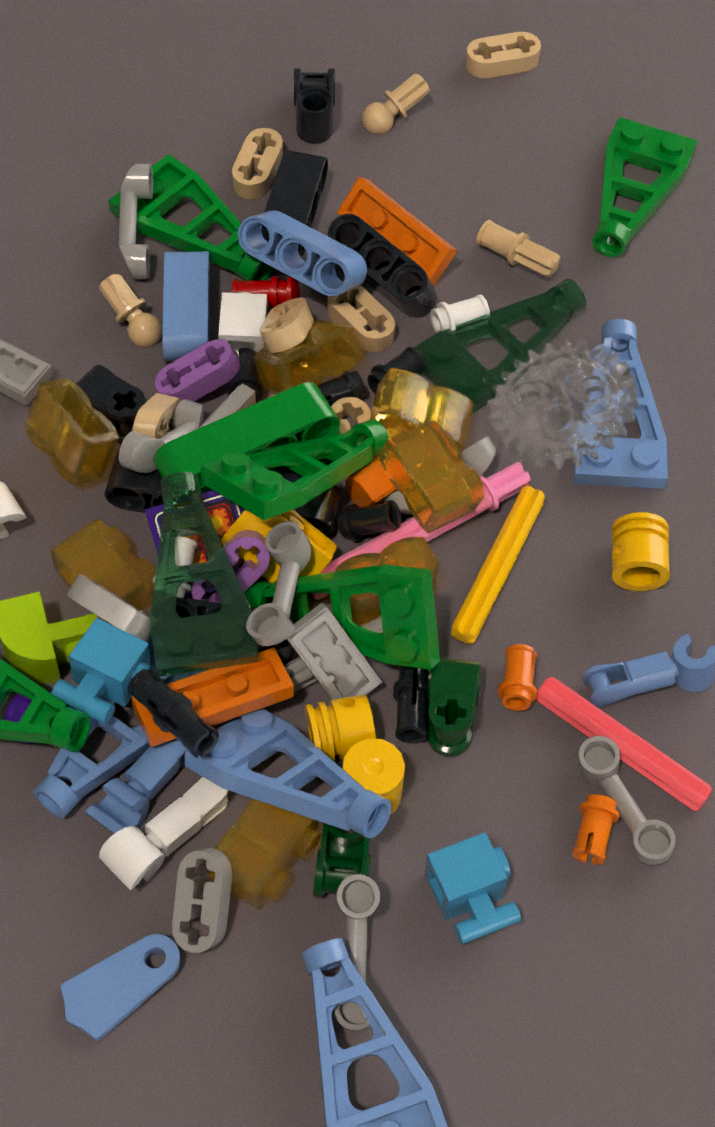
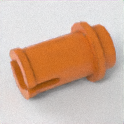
M515 644L506 649L504 681L498 685L497 694L505 708L523 711L528 709L537 697V689L533 685L537 652H534V648L528 645Z
M590 794L587 796L586 802L580 803L578 811L582 815L576 844L572 851V856L575 859L587 863L590 853L593 856V865L604 864L612 823L618 822L620 813L616 810L617 802L612 798L599 794Z

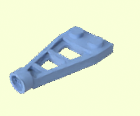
M613 319L606 322L601 328L602 349L574 438L573 484L665 489L668 481L667 439L637 348V326L632 321L626 319ZM607 376L631 378L634 397L605 395ZM606 413L633 415L637 421L641 435L640 438L600 436L599 427L602 417Z
M151 635L147 641L149 643L151 666H153L154 671L165 684L205 671L155 636ZM105 697L101 698L112 705L115 703ZM112 716L107 724H104L90 717L91 728L89 735L95 728L100 727L122 742L121 745L100 763H94L81 754L80 750L73 753L60 748L47 772L48 775L33 790L36 799L53 815L65 818L86 794L140 758L150 747L141 725L130 728L114 716ZM61 779H68L72 785L69 787Z
M262 708L236 717L217 729L216 731L219 733L218 742L205 756L201 757L199 755L198 758H195L185 749V767L223 789L347 831L352 829L366 838L377 836L389 820L391 803L388 799L371 790H365L322 750L315 747L314 743L295 726ZM278 751L287 754L297 764L278 778H271L251 771L252 768ZM316 777H319L333 788L322 797L299 790Z
M337 938L325 941L303 951L301 955L312 982L325 1127H448L432 1083L350 961L343 939ZM338 967L340 968L339 973L333 977H327L322 974ZM353 1002L361 1008L373 1035L370 1041L342 1049L336 1041L331 1014L335 1007ZM369 1055L379 1057L386 1063L399 1085L398 1095L389 1102L367 1110H358L349 1101L347 1070L355 1060Z

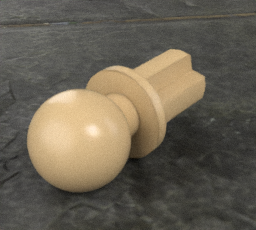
M413 74L394 91L390 92L387 90L384 92L387 99L385 103L374 102L369 104L362 113L364 128L373 134H383L392 128L396 114L405 119L407 117L406 111L430 92V88L423 77Z
M112 274L103 280L99 285V290L117 313L115 320L119 324L125 321L129 322L128 336L132 343L145 348L156 345L162 338V323L155 315L142 312V309L147 304L145 299H138L119 274Z

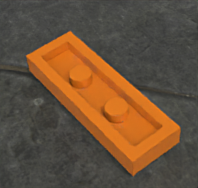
M358 177L337 211L340 216L354 214L364 220L420 265L428 275L433 287H435L458 250L366 178Z
M274 647L166 684L176 693H183L190 699L193 705L192 709L210 726L294 697V685ZM131 696L133 710L150 747L176 739L170 732H163L154 724L153 715L150 711Z

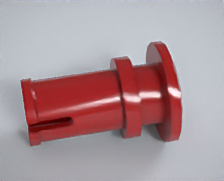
M273 276L271 280L234 279L232 282L231 292L267 294V307L272 309L288 300L300 298L299 281L288 276L287 280H281L280 276Z

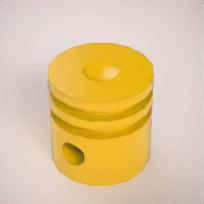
M634 512L616 519L612 524V580L623 589L632 591H649L665 585L670 578L669 524L664 518L647 512Z
M366 694L330 700L329 706H326L325 702H318L317 708H313L312 704H307L304 707L308 739L333 761H335L336 755L339 756L340 760L344 759L349 748L357 742L370 738L376 739L372 712Z
M370 738L357 742L349 748L344 756L342 769L365 790H371L388 799L391 803V815L397 810L402 799L405 770L402 754L393 744L382 739Z

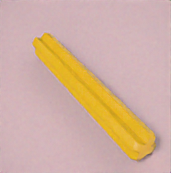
M525 486L521 489L452 624L451 635L454 639L465 644H472L476 641L544 505L545 494L541 490L534 489L531 486Z

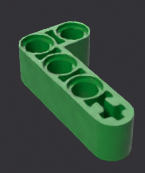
M305 382L167 442L156 451L153 456V463L174 499L180 500L212 491V489L200 483L201 465L218 460L224 454L231 452L247 455L258 450L265 451L267 447L293 442L298 443L299 441L305 442V440L340 434V421L318 386L313 382ZM329 458L317 459L325 465L334 462Z

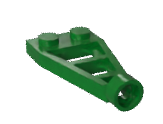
M618 118L607 142L604 155L599 225L592 238V245L597 252L607 257H618L624 253L631 239L683 181L695 153L698 140L636 121ZM625 162L659 172L660 175L651 185L624 178L622 175L623 164ZM615 195H621L642 203L636 213L613 207Z
M167 154L152 166L153 195L152 199H137V232L185 252L209 251L210 262L234 271L244 280H267L274 268L249 255L242 249L238 240V230L241 222L198 173L170 154ZM120 191L108 200L110 212L118 218L120 215ZM184 198L193 200L202 211L185 226L177 225L161 217ZM215 223L221 225L231 234L219 246L198 238Z
M370 419L354 425L343 434L305 440V442L299 441L298 443L293 442L267 447L265 451L258 450L247 455L231 452L224 454L218 460L201 465L200 483L259 518L266 520L305 505L372 462L373 458L385 454L389 447V436L381 422ZM329 458L334 462L325 465L317 459ZM285 466L303 477L295 482H290L283 478L280 473L270 471L269 468Z
M384 564L298 577L290 618L293 619L294 623L309 613L307 593H329L333 616L362 655L386 664L432 670L440 662L431 569ZM256 580L245 591L244 606L258 608L261 605L272 603L277 580L274 582ZM374 593L379 596L383 632L371 631L358 626L352 621L351 595Z
M0 659V707L10 691L31 700L19 722L0 719V739L47 743L73 753L79 751L87 741L90 733V716L85 712L67 707L64 702Z

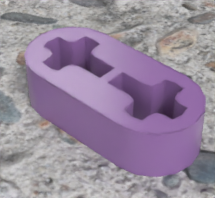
M222 339L209 341L161 369L155 379V388L161 394L180 398L181 401L187 399L194 402L233 379L239 372L240 359L227 341Z
M252 530L240 531L232 536L195 575L192 587L193 599L232 605L269 566L270 553L265 546L266 538L259 532ZM253 545L258 548L256 557L258 562L254 563L248 559L236 569L233 565L239 559L240 550L238 547L242 546L248 550ZM224 574L229 576L223 586L224 596L221 597L219 594L214 593L209 597L204 594L206 590L205 580L214 584Z

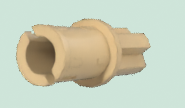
M492 220L485 221L478 232L477 244L506 257L510 265L520 264L544 277H551L559 267L560 256L529 240V235L524 232L516 234L495 224Z

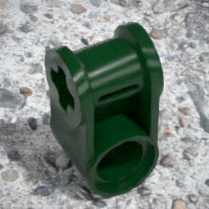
M440 658V662L429 672L427 739L432 750L439 755L446 757L458 756L470 747L475 706L478 704L481 661Z
M323 824L321 849H318L313 897L322 898L324 893L337 894L341 882L351 875L362 874L369 877L371 855H369L370 838H366L358 832L346 834L340 832L335 826Z

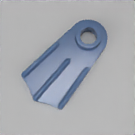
M162 934L148 935L62 983L60 988L64 999L65 1015L68 1024L83 1030L94 1040L100 1041L176 974L181 961L176 943L171 938ZM160 953L166 956L164 964L159 968L147 966V961L153 954Z

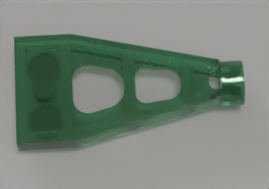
M566 278L542 294L491 311L488 315L485 314L458 324L453 331L450 328L439 331L414 347L425 361L426 368L422 373L466 418L501 396L570 321V317L585 308L586 299L582 289L575 281ZM528 317L540 328V331L527 342L522 343L506 325ZM486 337H493L508 351V354L497 367L487 370L465 348L469 343Z
M190 472L168 475L160 481L164 510L150 616V629L157 675L162 677L259 662L257 643L246 629L251 608L201 499L202 493L199 477ZM186 506H189V507H187V508H185V509L177 508V507H186ZM200 535L206 548L208 562L177 567L175 564L176 538L179 536ZM209 580L215 586L222 602L220 612L186 618L179 617L175 609L177 592L180 585L186 582Z

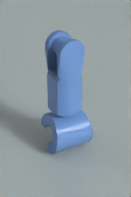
M687 633L675 642L671 658H669L667 651L625 662L596 665L583 673L582 680L586 686H591L593 694L590 699L596 707H606L634 695L672 686L674 683L690 692H702L709 689L715 680V645L708 647L704 657L699 659L691 658L689 655L692 640ZM616 680H621L620 683H616V684H612V685H611V683H610V682H613V681H616Z
M177 738L154 747H149L127 770L125 782L120 778H114L103 785V791L107 793L106 797L99 803L92 804L84 811L85 814L112 834L129 826H135L140 829L146 819L149 802L179 771V768L185 764L186 748Z

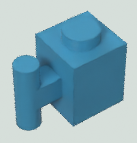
M96 617L69 655L72 678L79 685L75 686L60 679L53 687L51 694L66 705L85 712L90 717L107 724L114 714L115 706L101 698L105 697L123 707L127 705L132 698L128 693V685L131 679L143 669L148 671L151 668L154 670L153 666H151L149 643Z
M486 832L427 854L424 875L445 921L467 912L471 917L454 924V931L461 945L521 922L520 912L514 902L497 908L493 906L492 902L503 898L507 877H510L511 871L503 850L500 847H492Z

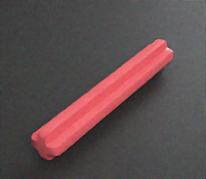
M555 677L547 678L538 689L536 699L540 704L587 737L604 736L614 741L619 748L620 760L691 810L698 811L710 797L712 788L709 784Z

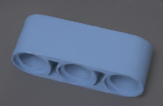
M274 210L254 215L242 221L239 226L238 240L245 252L324 295L338 296L360 286L366 278V262L359 253L282 212ZM262 224L269 231V242L262 235ZM299 244L306 250V262L299 255ZM336 263L340 265L344 271V282H342L336 275Z
M209 251L164 253L162 326L164 361H175L210 341Z

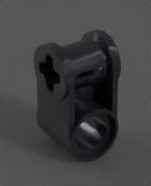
M294 68L297 136L307 143H322L332 136L333 106H335V68H328L327 72H302L300 68Z
M95 365L63 395L65 406L76 419L86 425H91L119 444H122L127 434L132 431L138 410L146 403L142 390L117 377L109 369L101 365Z

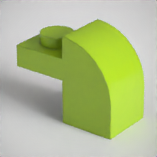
M40 591L1 600L0 643L4 657L10 666L33 682L42 684L57 683L61 679L58 665L70 663L69 655L98 616L93 613L48 624Z

